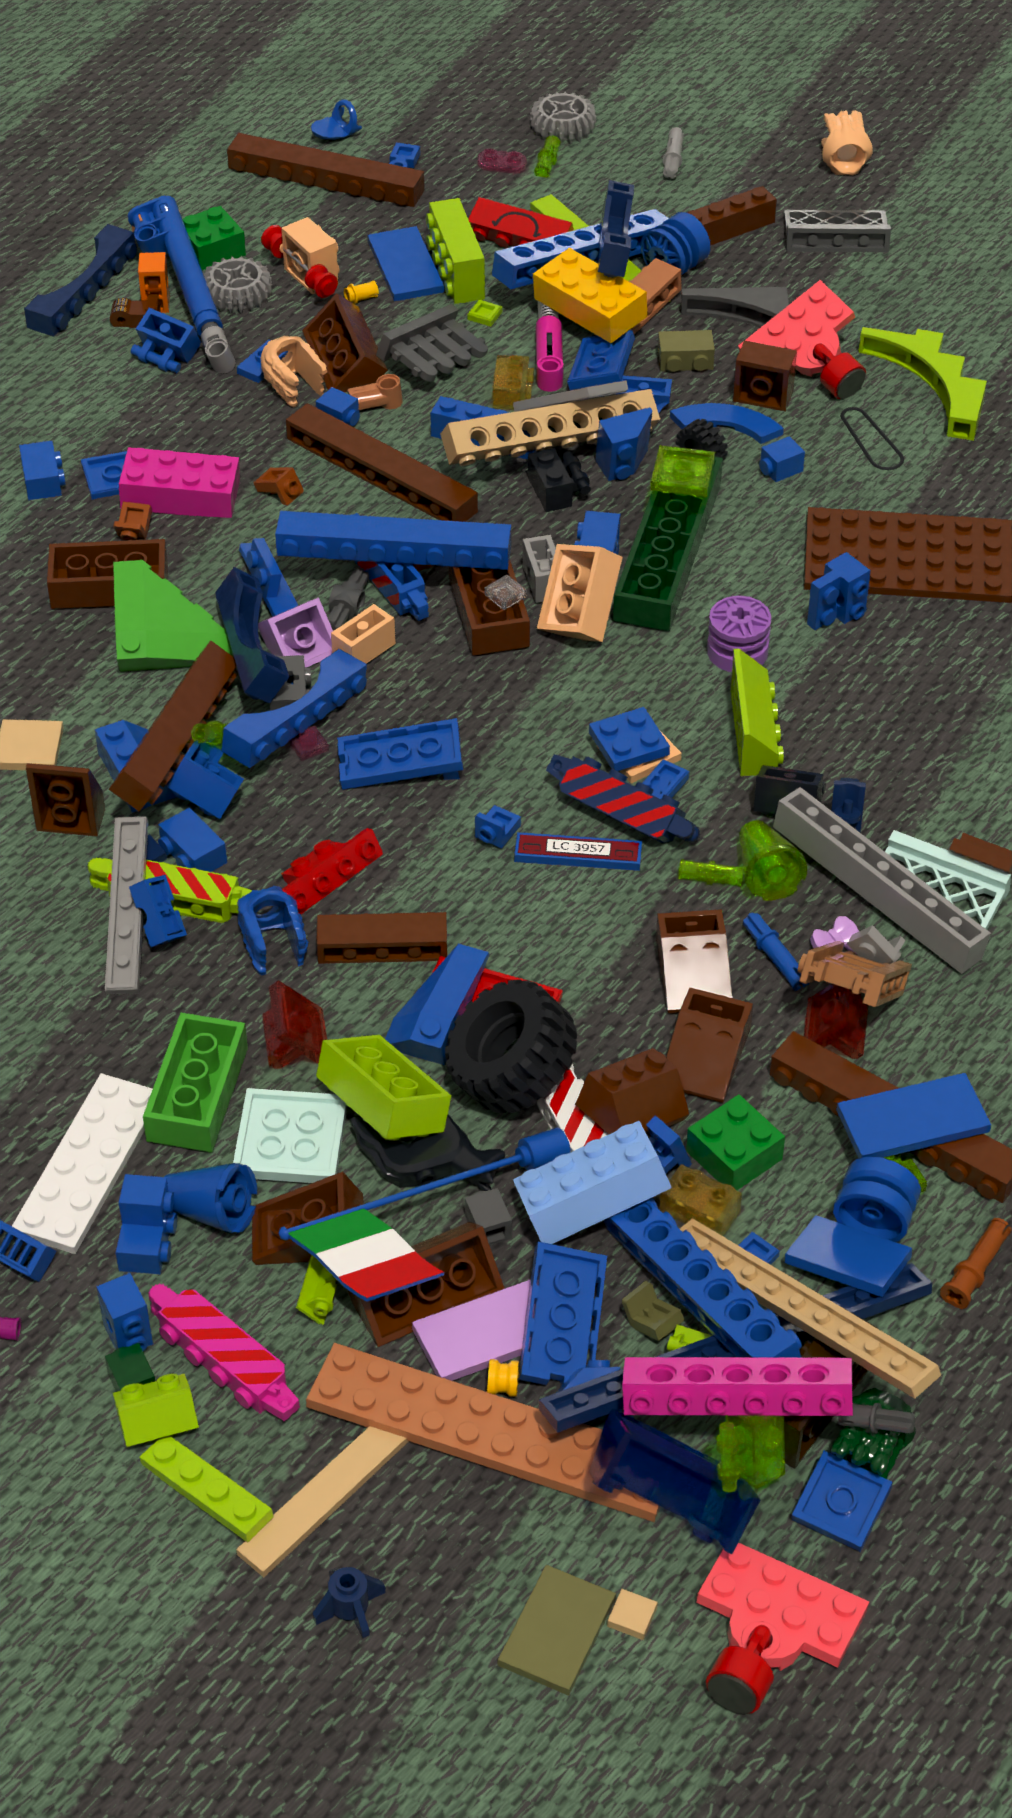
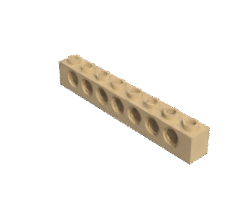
M647 389L452 422L446 425L440 435L449 465L459 463L460 466H467L481 459L491 462L504 455L511 454V457H519L526 454L527 451L536 450L538 452L552 449L556 446L570 448L584 441H587V444L597 443L600 421L598 417L607 419L622 415L623 413L651 407V432L652 428L659 422L660 416L652 390ZM573 421L577 422L581 428L576 427ZM548 426L553 427L556 433L552 432ZM522 430L527 431L531 437L526 436ZM497 434L503 436L506 442L501 441ZM471 439L478 441L480 446L473 444Z

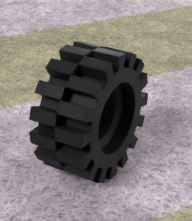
M696 419L679 431L676 436L678 439L675 441V444L680 446L677 450L723 458V461L728 454V451L725 450L728 448L727 443L722 442L725 440L724 435L720 436L718 434L719 428L714 429L713 423H707L706 419Z

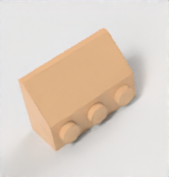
M557 544L537 629L586 641L603 642L623 557L597 546Z

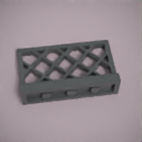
M784 210L787 252H889L891 226L887 223L885 210Z

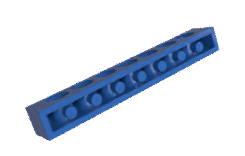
M656 209L630 215L628 236L631 237V249L629 257L641 254L643 236L669 218ZM601 223L495 251L492 276L510 289L533 284V273L568 248L575 250L598 264Z
M653 1198L647 1199L604 1220L607 1230L735 1357L802 1358L799 1350L802 1348V1344L797 1335L791 1329L786 1331L780 1326L776 1315L770 1309L764 1310L759 1305L755 1295L748 1288L743 1290L728 1269L722 1270L707 1249L702 1251L689 1231L684 1230L682 1232L669 1212L665 1211L662 1213Z

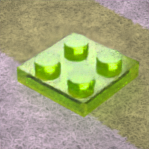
M659 445L650 490L707 497L715 462V452Z

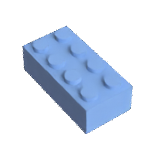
M640 1121L624 1125L603 1138L592 1140L573 1152L560 1155L553 1161L536 1169H530L513 1179L540 1241L548 1244L558 1242L672 1188L659 1157Z

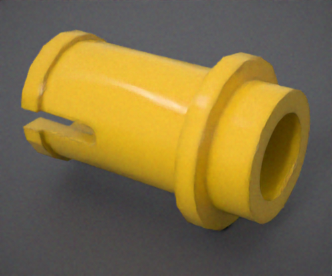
M375 281L355 286L354 284H349L347 288H344V298L353 304H357L361 300L376 298L379 294Z

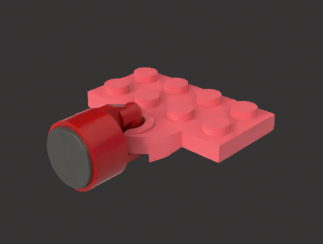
M821 280L745 340L797 350L795 369L801 374L812 377V374L821 373V384L837 399H845L855 394L866 378V369L850 353H841L839 337L836 334L855 318L854 311ZM743 342L740 345H738L739 351L742 347Z
M729 1538L699 1590L696 1603L730 1618L727 1633L729 1647L721 1651L706 1678L708 1691L718 1704L732 1712L740 1714L753 1713L761 1706L774 1681V1674L771 1668L778 1667L779 1671H782L792 1665L801 1652H805L838 1668L867 1612L869 1601Z

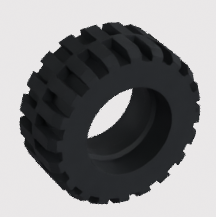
M508 980V984L500 982L493 985L491 990L485 989L478 994L479 998L474 1002L470 1001L465 1006V1012L462 1015H458L454 1021L455 1028L453 1031L450 1030L447 1038L449 1046L445 1048L446 1067L452 1080L483 1108L492 1110L495 1113L519 1112L522 1107L531 1108L537 1104L536 1101L540 1098L545 1099L551 1094L550 1090L555 1085L559 1086L563 1081L564 1072L570 1070L573 1063L571 1056L576 1054L577 1041L575 1040L577 1039L576 1026L572 1016L565 1008L534 982ZM517 1038H519L515 1045L506 1054H504V1052L510 1046V1044Z

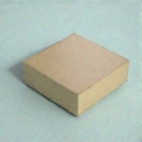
M621 1589L609 1616L607 1627L644 1640L657 1610L658 1602Z

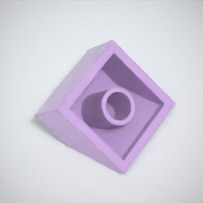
M319 597L258 623V628L266 647L275 656L304 655L305 667H309L332 654L331 632L333 630Z

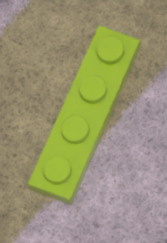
M171 1436L159 1438L139 1457L141 1464L247 1543L274 1517L272 1508Z

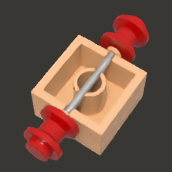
M306 217L282 228L279 225H272L263 232L261 237L262 245L270 250L276 258L284 257V269L311 294L316 293L319 297L326 298L335 292L340 272L337 263L338 244L319 225H316L310 218Z

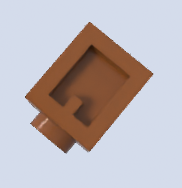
M293 467L269 468L253 482L257 492L277 493L283 505H289L304 491Z

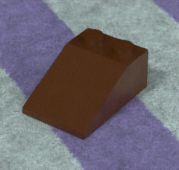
M27 763L26 773L36 830L98 836L105 813L103 790L89 768Z
M342 1171L254 1205L256 1208L252 1217V1261L255 1265L310 1262V1253L292 1240H282L279 1237L280 1228L283 1226L286 1229L363 1205V1193Z

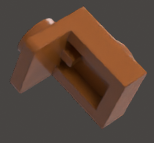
M123 501L119 521H115L113 526L117 535L122 540L146 539L152 514L151 505Z

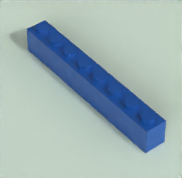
M280 511L275 533L277 556L508 570L511 553L510 524Z

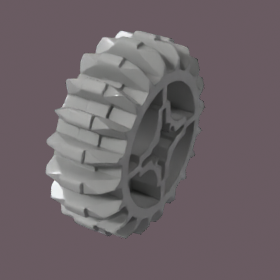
M566 91L564 93L555 92L553 95L546 94V97H539V100L534 102L532 112H530L532 131H536V136L542 135L543 140L550 138L551 143L559 140L562 144L564 140H568L571 144L573 139L580 142L582 137L588 138V134L593 133L595 128L596 111L594 105L591 104L589 99H584V95L576 96L575 92L572 94H567Z
M243 256L240 258L231 257L228 260L222 258L221 262H213L212 266L206 267V272L203 273L215 306L219 307L220 312L229 309L230 313L234 310H239L242 314L245 308L252 312L253 306L260 308L261 303L267 302V298L271 296L272 279L267 271V266H262L261 261L254 262L253 258L244 259Z

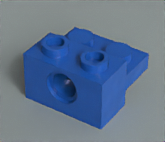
M848 552L826 563L824 576L811 582L807 625L816 630L823 625L828 626L832 624L836 618L843 624L852 619L857 620L861 618L866 612L871 570Z

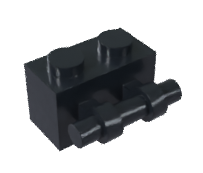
M555 448L528 454V479L545 512L572 507L573 492L580 491L581 494L586 495L591 491L590 480L587 474L581 471L579 459L573 456L571 452H565L562 455L564 462H561Z
M763 765L756 776L754 811L774 817L779 800L799 787L821 803L822 794L825 793L826 782H823L824 774Z

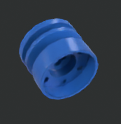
M678 212L643 236L641 252L647 265L657 258L680 268L682 275L708 257L710 253V239L706 229L696 217L686 212Z

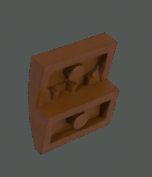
M966 833L962 834L960 840L953 839L950 851L1012 874L1011 850Z

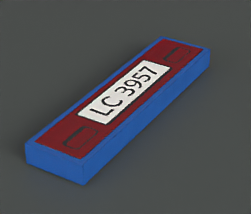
M517 832L514 862L640 871L642 841Z

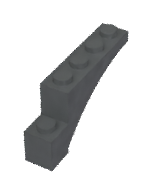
M787 287L682 289L681 315L721 317L751 324L759 328L789 305Z

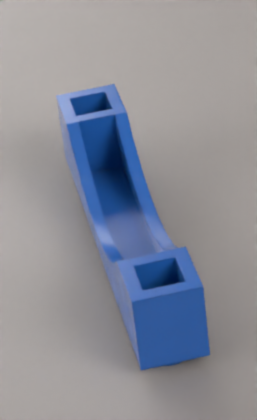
M338 649L320 662L317 682L301 699L276 710L243 714L223 727L221 752L249 768L259 761L266 759L276 749L286 745L296 735L303 733L309 726L323 719L336 707L342 706L346 700L356 693H360L367 682V664Z

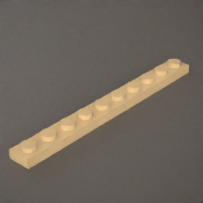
M692 1218L680 1228L682 1232L684 1230L689 1231L695 1239L697 1246L702 1251L707 1249L715 1258L717 1265L722 1270L728 1269L736 1278L738 1285L743 1290L748 1288L755 1295L758 1303L847 1358H852V1361L914 1399L941 1376L939 1366L695 1219Z

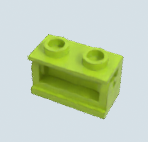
M166 1374L159 1377L155 1382L144 1385L139 1383L124 1386L121 1391L113 1393L126 1447L199 1428L191 1389L185 1374Z

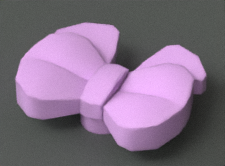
M839 916L835 919L833 928L828 932L820 929L814 930L810 941L813 948L840 941L844 943V947L848 951L854 952L847 942L859 930L849 918Z

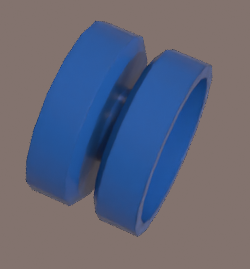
M863 1157L854 1160L848 1166L843 1179V1186L839 1190L834 1203L833 1214L838 1223L893 1242H898L907 1234L912 1213L915 1211L920 1197L921 1187L918 1179L907 1168L897 1162L882 1157Z

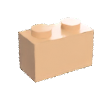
M375 604L371 605L331 632L332 653L341 649L367 664L395 645L394 617Z

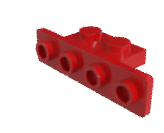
M366 828L346 843L331 840L321 841L314 846V850L311 853L295 859L290 864L291 867L281 873L285 882L288 883L282 890L297 901L299 914L304 913L383 854L373 830Z

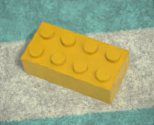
M568 248L533 273L534 299L609 343L614 342L648 317L647 291L622 277L610 278L598 272V264L571 248Z

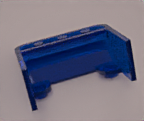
M611 1410L605 1421L589 1470L593 1478L592 1483L609 1493H613L614 1489L623 1490V1488H626L687 1519L694 1527L692 1533L708 1543H712L713 1539H716L726 1552L733 1554L761 1501L743 1475L695 1448L629 1415H624L619 1410Z

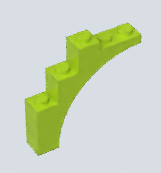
M862 327L859 353L896 363L919 376L936 392L944 405L948 418L947 436L974 441L984 402L987 381L962 377L965 357L941 353L944 333L917 329L916 335Z

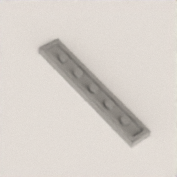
M146 816L115 818L105 975L106 994H139L144 910L136 908L129 886L145 880L148 819Z

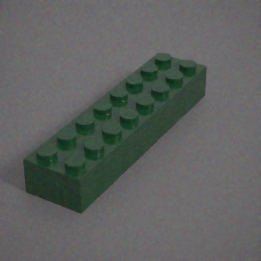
M668 448L614 593L613 621L670 631L721 486L723 458Z

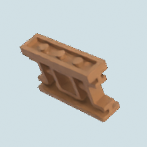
M840 941L809 950L807 954L804 953L798 965V973H801L799 982L808 984L813 981H826L851 989L852 993L855 994L865 993L863 1003L873 1007L880 1006L903 995L912 964L901 960L891 964H882L854 955L855 952L852 951L842 952L844 943Z

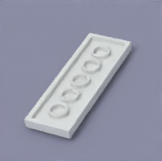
M101 1073L12 1227L47 1246L76 1254L145 1131L143 1114L153 1089Z

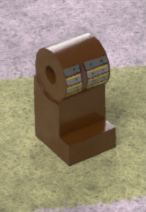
M148 294L147 300L131 301L127 298L116 299L112 304L111 324L114 327L136 328L148 308L161 312L159 294Z

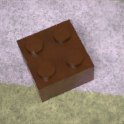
M744 340L736 359L733 401L786 412L794 390L797 350Z

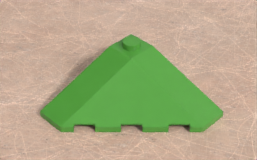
M145 561L113 562L116 650L120 672L191 667L210 640L233 656L227 632L213 620L214 617L197 603H191L182 595V591L166 578L162 579L151 570V566Z

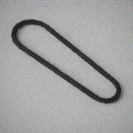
M848 407L841 412L840 417L874 467L881 470H895L901 467L904 463L903 454L863 409ZM857 410L866 417L899 455L900 462L897 465L883 467L873 461L844 415L847 411Z

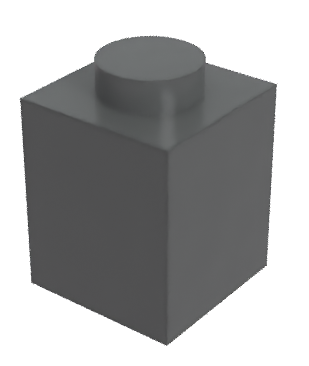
M498 1188L479 1191L472 1196L465 1197L467 1222L483 1226L489 1245L512 1239V1219Z

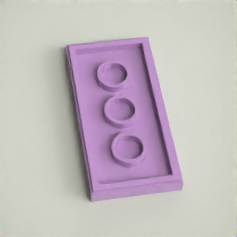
M531 1280L412 1322V1330L436 1376L453 1381L488 1368L490 1359H497L502 1363L521 1356Z

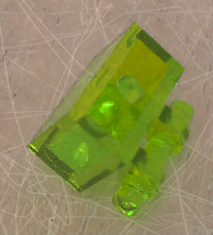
M725 1415L726 1422L719 1425V1435L716 1437V1449L721 1456V1462L717 1465L719 1480L722 1481V1490L728 1493L734 1492L737 1489V1480L739 1478H742L752 1487L758 1489L785 1475L784 1417Z

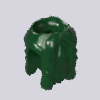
M877 1388L868 1389L862 1394L852 1397V1403L871 1406L875 1403H880L882 1409L911 1412V1407L903 1400ZM844 1426L832 1446L831 1453L836 1454V1457L887 1479L890 1470L895 1465L900 1450L905 1448L914 1439L916 1428L914 1427L912 1433L879 1429L878 1433L875 1434L870 1429Z

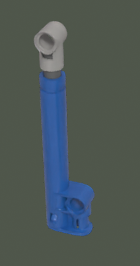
M164 195L132 208L127 216L128 222L131 226L135 227L134 237L141 252L168 253L196 331L201 337L205 353L212 368L218 373L232 371L236 364L235 358L222 329L221 319L175 199ZM139 214L141 215L143 221H140L138 217Z

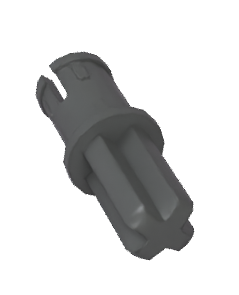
M852 1403L853 1416H838L840 1426L870 1429L875 1434L878 1433L879 1429L912 1433L915 1427V1414L882 1409L880 1403H875L873 1406Z

